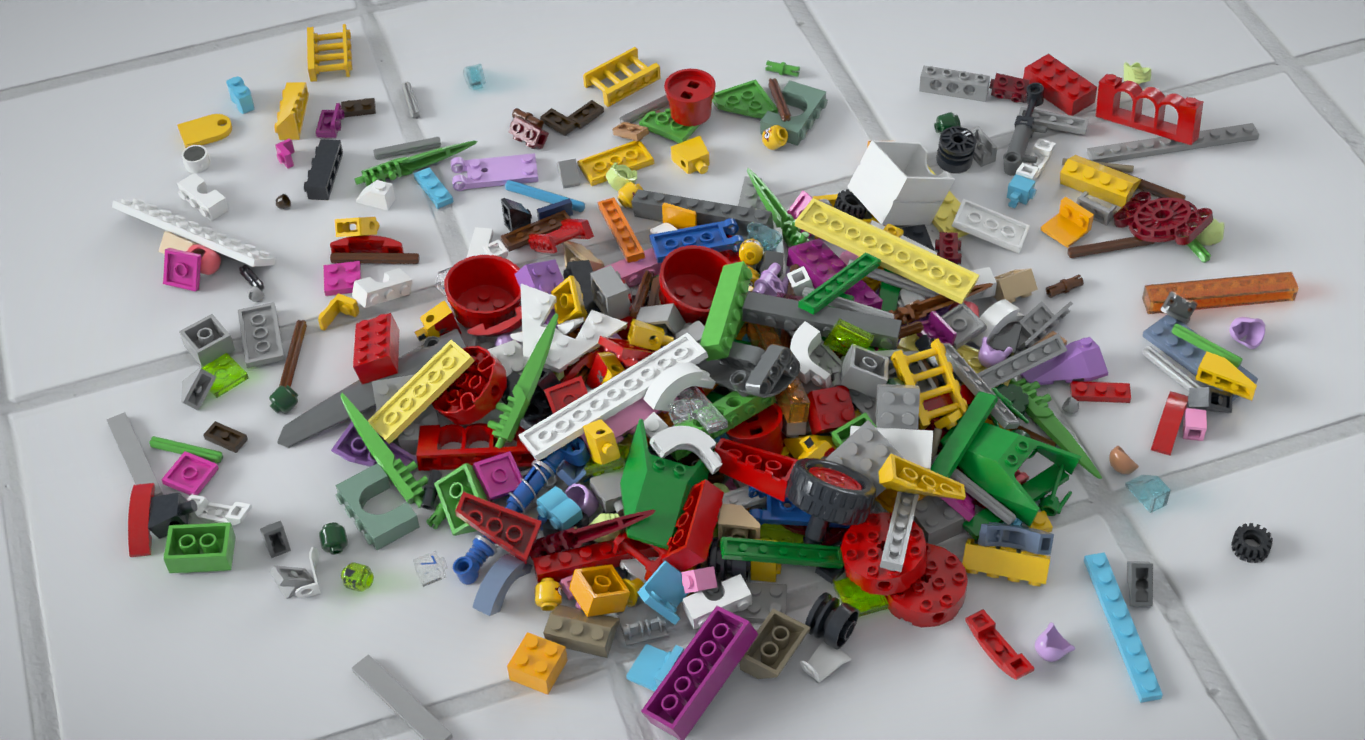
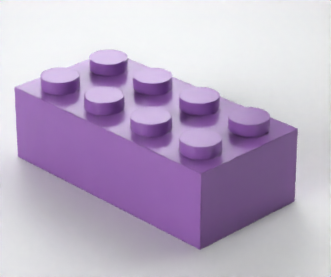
M556 259L526 264L515 273L520 289L521 284L548 294H551V291L564 281ZM554 306L544 322L545 325L549 324L555 314Z

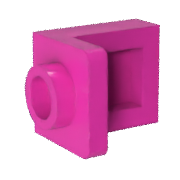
M289 138L275 145L278 161L287 168L294 166L291 154L295 152L293 142Z

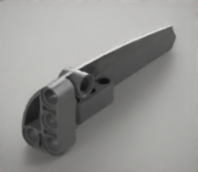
M457 329L440 337H429L423 345L399 357L398 374L378 380L416 374L450 340L461 348L466 347ZM360 380L287 423L284 425L277 443L289 448L349 419L350 416L340 397L341 393L352 402L360 413L376 406L372 382L362 385Z
M732 342V348L727 358L712 361L705 359L696 364L701 370L707 371L715 384L737 391L742 397L754 395L767 398L784 391L800 372V363L788 347L773 344L765 351L756 346Z

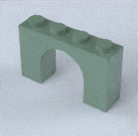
M789 80L782 90L787 105L799 108L804 113L790 117V121L786 120L784 122L780 114L767 111L760 121V134H763V131L767 128L779 125L785 128L788 133L787 143L798 146L800 141L805 139L807 131L812 128L815 119L819 118L822 109L826 108L828 99H826V91Z
M378 463L335 485L337 501L340 505H345V511L349 518L353 517L355 519L354 523L357 529L365 533V540L369 545L372 544L376 550L420 528L418 517L408 502L379 515L370 514L363 510L368 500L390 488L388 476Z

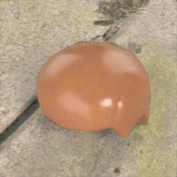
M1116 446L1111 450L1109 461L1115 471L1128 475L1139 467L1120 446Z

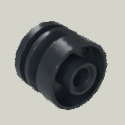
M960 126L945 129L940 135L936 155L939 167L949 173L967 171L973 162L976 146L975 135L967 128Z
M713 537L712 545L709 549L708 567L714 566L716 581L718 572H721V582L726 580L727 573H731L732 577L741 574L745 583H747L748 574L751 572V561L722 559L719 537Z
M825 592L815 601L806 618L805 625L810 627L808 634H813L817 639L824 636L826 644L835 649H840L847 642L857 624L859 610L848 603L840 605L838 598H833L831 594Z

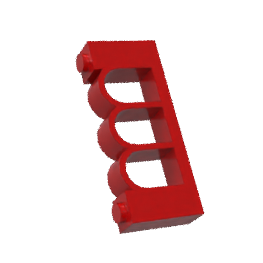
M1106 74L1099 81L1096 117L1192 145L1199 138L1204 101L1193 97H1186L1185 99L1181 95L1173 93L1165 97L1155 87H1147L1142 90L1133 81L1127 80L1122 82V78L1114 74ZM1121 92H1126L1131 96L1133 101L1132 111L1119 108ZM1143 98L1153 102L1155 106L1154 118L1142 114ZM1166 105L1176 109L1178 113L1177 125L1164 121Z
M485 423L472 424L465 429L455 424L440 427V425L420 426L416 454L419 471L453 470L465 463L473 466L476 462L509 451L517 467L532 466L535 458L518 436L526 431L521 426H519L513 439L517 441V446L502 448L495 447L498 438L492 435L494 429L489 428L488 424ZM477 441L489 442V447L469 448L472 443ZM450 442L461 443V449H442V447Z

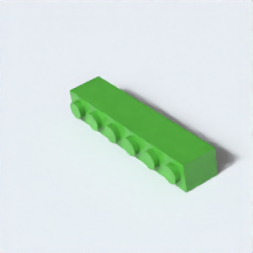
M744 261L723 266L699 344L707 352V361L727 358L732 348L738 321L740 320L750 280L752 279V272Z

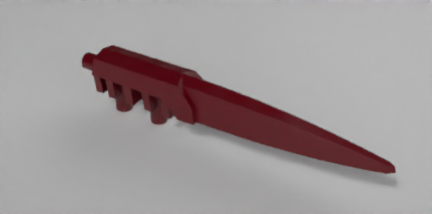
M652 509L629 514L578 529L575 526L538 538L534 543L530 557L533 560V558L555 552L558 553L571 547H581L585 542L611 534L654 514L656 510Z

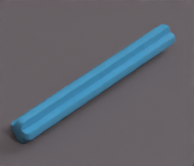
M508 180L505 184V189L551 204L569 199L568 197L512 180ZM570 198L573 210L583 212L585 203Z

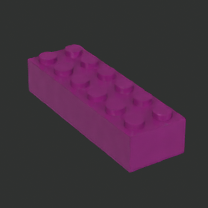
M820 238L789 247L786 266L789 269L791 265L798 264L800 267L804 266L814 289L847 266ZM862 279L844 292V294L852 295L854 302L880 310L882 308L883 300Z
M716 606L641 710L648 721L677 739L685 740L759 635L748 620Z

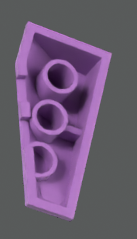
M1091 337L1071 342L1066 345V352L1020 374V376L1026 379V383L1031 384L1038 381L1040 385H1048L1058 380H1065L1066 383H1071L1072 379L1084 378V381H1092L1108 376V370L1100 347Z
M351 421L331 451L349 462L369 467L377 464V461L368 450ZM381 437L397 460L400 458L405 466L412 461H415L417 464V457L392 442L388 444Z

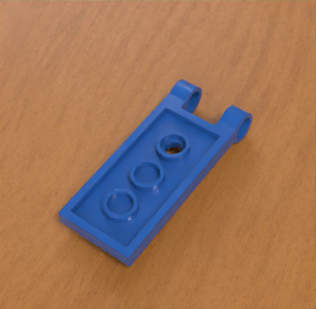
M732 218L721 222L649 235L658 263H662L670 252L683 246L697 245L711 248V250L713 249L717 252L731 249L734 252H739V248L744 242L743 237L740 235H735L731 238L726 237V234L734 235L739 230L736 220Z
M748 486V496L750 498L759 496V498L767 497V510L751 509L748 511L760 525L764 523L808 525L811 515L796 507L788 498L783 502ZM789 503L791 507L786 508L784 507V504ZM830 523L829 527L850 528V525Z

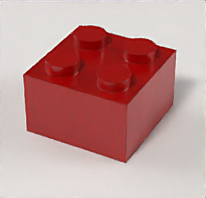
M844 385L814 390L802 397L812 435L833 432L856 418L849 389Z

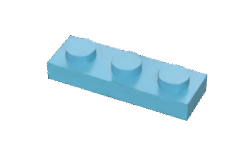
M430 167L414 173L415 180L438 209L454 202L451 194Z

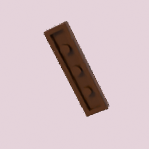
M563 210L501 235V241L510 252L529 244L530 234L546 235L560 229L562 226L560 221L571 218Z

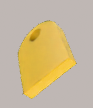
M211 114L177 124L185 148L192 145L202 146L222 140L232 131L230 119L223 114Z

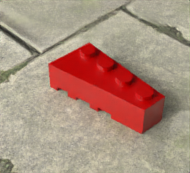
M724 438L720 439L714 450L721 458L722 466L719 472L783 502L787 498L785 490L793 466L798 461L797 459Z
M705 479L692 486L683 507L685 513L681 515L675 525L678 528L674 537H670L668 540L669 550L667 554H662L660 558L661 562L667 561L680 572L703 563L709 555L708 550L713 540L715 525L718 522L719 510L723 504L724 492Z
M466 492L462 493L455 510L458 518L517 559L525 562V564L527 563L542 521Z

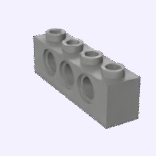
M924 65L920 76L919 91L986 102L990 76Z

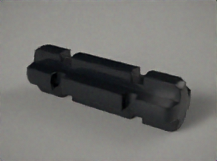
M247 265L239 268L240 274L251 286H256L260 290L264 289L263 282Z

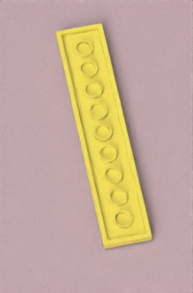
M812 198L795 220L796 227L858 256L866 252L881 260V267L960 304H963L979 279L978 274L814 198Z

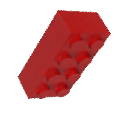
M1049 53L1024 68L1023 79L1030 80L1029 84H1042L1044 87V99L1067 115L1074 116L1095 103L1097 86Z
M391 313L381 314L376 318L362 320L356 324L353 368L362 385L398 374L400 330Z

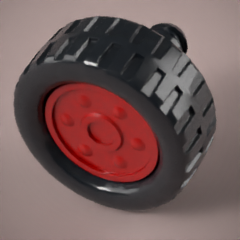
M802 458L796 461L785 490L787 498L796 507L811 515L805 531L806 537H803L804 544L822 545L821 542L825 540L830 523L841 525H859L864 523L872 509L877 492L875 485L861 473L836 462L819 458Z

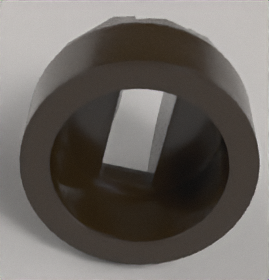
M282 194L276 198V206L279 209H286L291 206V201L286 194Z

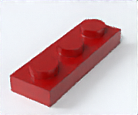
M1072 381L1070 383V395L1077 401L1131 402L1130 383Z

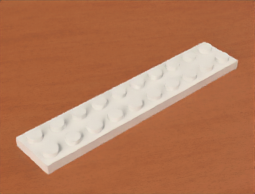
M122 198L121 200L113 201L112 208L252 267L275 265L276 258L270 256V253L267 251L255 250V246L241 244V241L238 239H229L226 234L213 232L212 228L200 227L197 222L186 221L185 217L172 215L171 211L157 209L158 206L154 204H145L142 199L133 198V200Z
M686 333L518 436L538 462L584 434V425L599 419L605 421L643 398L652 382L666 369L685 362H691L695 365L708 358L707 352Z

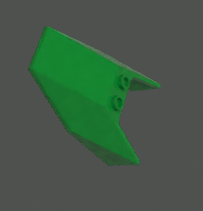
M984 422L958 466L969 479L1014 513L1016 518L1030 527L1040 508L1015 478L1014 474L1026 459L1034 457L1038 452L1059 467L1063 464V470L1072 475L1082 456ZM957 425L952 427L947 432V434L941 439L940 444L943 447L945 446L946 442L952 435Z
M640 418L631 441L620 481L624 516L652 509L656 511L649 517L626 527L627 537L668 550V540L670 537H674L678 528L675 525L681 515L685 513L683 507L692 486L705 479L707 480L710 471L701 459H699L695 466H687L650 454L644 420Z

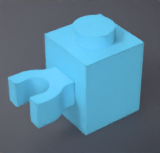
M1015 174L1008 185L1007 198L1011 199L1008 206L1016 208L1018 202L1026 205L1030 199H1033L1036 194V189H1034L1035 181Z

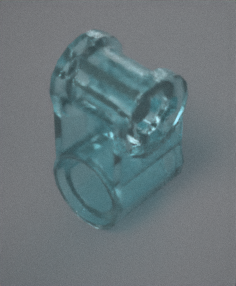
M751 222L747 226L749 233L747 239L753 238L758 240L762 244L764 252L766 250L774 251L782 241V235L777 230L766 227L759 222Z

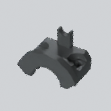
M1171 291L1160 310L1179 321L1189 323L1190 317L1198 304Z

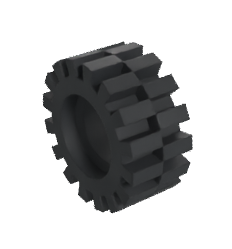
M849 189L838 193L834 208L862 220L867 211L862 202Z
M1245 523L1242 527L1239 526L1231 542L1232 551H1235L1236 557L1241 555L1240 560L1243 561L1246 558L1248 563H1251V560H1254V563H1258L1259 560L1262 562L1268 557L1273 544V538H1270V532L1266 533L1267 529L1265 527L1260 529L1261 525L1259 524L1254 527L1253 523H1249V526ZM1244 540H1254L1260 546H1250Z

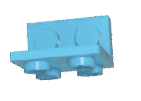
M664 561L638 591L644 603L674 625L680 620L676 613L677 606L689 594L684 591L681 572L667 561Z
M646 644L627 673V680L655 692L684 652V648L675 645L672 652L669 651L667 653Z

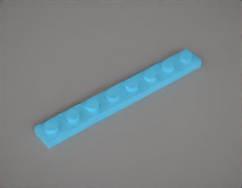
M1105 552L1086 555L1084 563L1140 703L1162 699V691Z

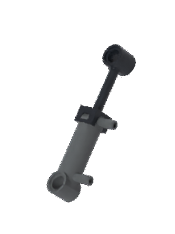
M1031 83L1027 86L1028 107L1025 116L1017 115L1011 142L1007 153L1003 156L1004 172L1007 175L1014 176L1022 162L1037 163V156L1024 154L1029 139L1032 138L1034 132H1047V127L1035 125L1034 117H1032L1034 108L1042 105L1044 102V87L1040 83Z

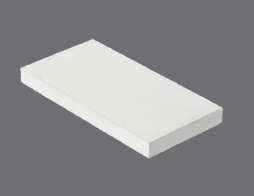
M963 198L952 227L1019 254L1030 225Z
M851 426L850 436L861 426ZM877 428L904 459L931 470L933 431Z

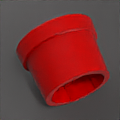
M691 68L672 73L664 84L672 119L684 126H697L705 123L711 116L712 99L714 98L716 88L714 78L703 70Z
M774 403L725 433L731 441L781 455L783 452L782 410Z

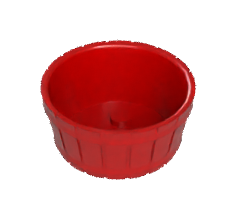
M689 245L675 249L665 257L661 264L659 273V299L661 305L674 303L686 323L693 324L696 321H700L705 326L723 266L732 263L721 253L704 246Z
M496 255L471 256L457 262L448 271L444 280L446 297L456 320L465 328L471 329L482 323L490 324L493 327L516 317L515 308L520 307L521 289L515 273L520 268L512 261Z

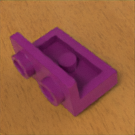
M336 103L335 110H321L315 132L317 138H337L338 131H341V120L344 119V110L341 109L340 103Z
M932 311L929 319L922 321L924 330L916 335L920 338L927 334L930 339L932 337L935 339L939 338L940 343H950L953 346L957 333L936 311Z

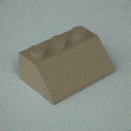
M559 604L550 613L543 634L545 639L563 645L566 649L608 658L620 618L607 615L587 617L581 609Z
M772 609L757 630L759 635L740 660V670L757 679L777 678L810 631V627Z

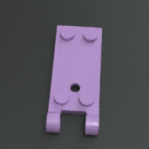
M535 153L472 160L455 157L451 160V170L454 173L467 171L468 178L463 175L453 177V188L457 191L502 186L508 180L521 184L538 182Z

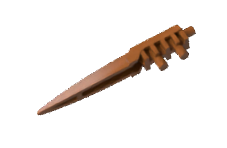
M993 283L975 285L967 298L992 287ZM938 295L923 301H913L902 308L898 307L895 311L890 310L888 312L894 314V319L901 320V326L926 317V314L954 304L956 301L943 295Z

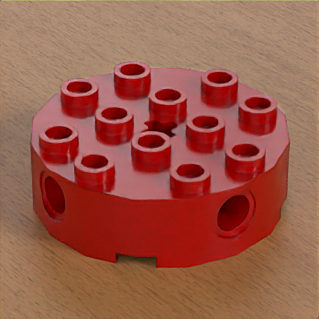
M480 346L462 348L475 361L432 402L435 410L447 420L457 425H470L496 409L497 403L507 388V376L504 366L493 354Z
M871 513L864 523L852 525L844 534L841 545L846 576L850 581L860 586L861 590L869 594L886 596L901 593L909 589L910 585L916 582L917 579H920L926 571L928 554L923 530L914 520L902 572L890 571L880 567L892 513Z
M926 543L928 563L924 575L912 583L909 589L901 593L882 595L883 602L892 615L921 628L940 626L953 620L964 604L968 584L965 567L958 557L943 547Z

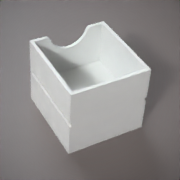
M872 140L848 188L881 225H930L955 179L947 171L942 172L940 175H934L930 172L927 166L928 151L920 142Z

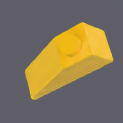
M1206 352L1195 380L1251 401L1257 387L1254 382L1226 358L1210 352Z

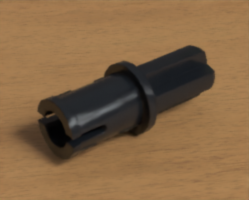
M431 470L428 483L424 486L425 494L421 503V507L424 509L432 510L434 508V502L438 494L434 483L442 477V472L439 470Z

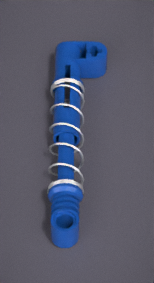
M577 437L537 462L535 459L532 462V469L524 479L520 478L522 482L515 491L509 493L511 496L508 498V504L505 508L525 515V509L530 503L536 501L538 492L542 488L547 487L548 479L554 478L556 469L563 460L575 466L585 465L590 459V453L584 441ZM476 535L472 541V548L468 550L469 552L465 554L466 556L459 557L453 564V570L463 584L474 583L479 577L478 571L480 567L483 566L486 559L496 554V548L500 547L495 546L496 543L486 536Z

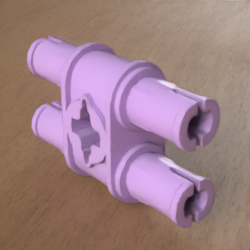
M773 263L755 281L752 292L786 298L788 277L783 278L781 281L777 277L781 271V266L778 263Z

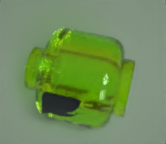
M352 562L342 570L341 579L346 588L363 592L372 585L374 575L369 566Z

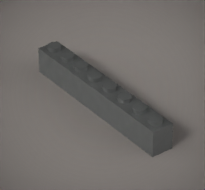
M639 189L632 199L634 216L663 222L662 205L663 203H668L695 211L697 213V226L732 218L736 220L739 227L736 234L767 240L774 228L771 211Z
M750 291L747 293L743 306L742 321L790 331H797L806 321L819 330L822 337L896 350L901 320L825 306L813 315L799 308V301Z

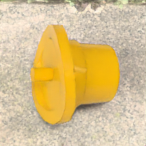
M639 578L631 581L622 579L631 592L626 606L633 607L637 603L638 597H640L638 591L644 583Z

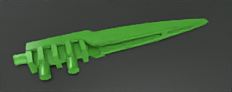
M473 140L450 145L408 158H397L362 170V176L354 178L356 185L365 183L366 186H369L376 180L386 182L385 179L387 178L395 180L397 176L402 177V175L412 174L414 170L453 156L475 145L478 141Z
M747 168V173L767 211L772 212L776 227H781L783 240L788 247L809 242V233L805 231L800 233L801 229L795 226V220L792 215L787 213L765 183L751 169Z
M557 313L554 314L537 342L517 385H515L512 391L514 397L508 396L507 400L509 402L507 405L501 402L497 403L496 409L504 412L503 415L500 414L499 416L500 422L498 423L493 420L488 422V427L494 429L492 435L498 438L495 447L502 448L505 442H513L519 429L520 421L524 418L529 407L531 397L545 365L557 325Z
M1012 378L1009 385L1019 386L1023 389L1022 393L1028 394L1029 406L1025 409V412L1034 423L1038 424L1061 449L1082 456L1078 464L1096 478L1102 479L1101 474L1081 446L1056 418L1053 411L1048 408L1047 402L1052 400L1049 394L1042 397L1037 396L1036 389L1040 388L1038 381L1026 384L1025 378L1019 381Z
M341 393V400L356 430L374 459L408 504L416 503L419 508H422V497L425 494L422 487L428 483L427 477L423 476L416 481L411 474L413 470L418 468L415 461L405 466L400 458L397 460L365 417Z

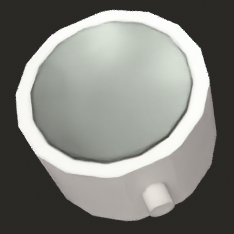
M192 145L183 150L181 157L188 172L200 173L208 169L210 159L205 147Z

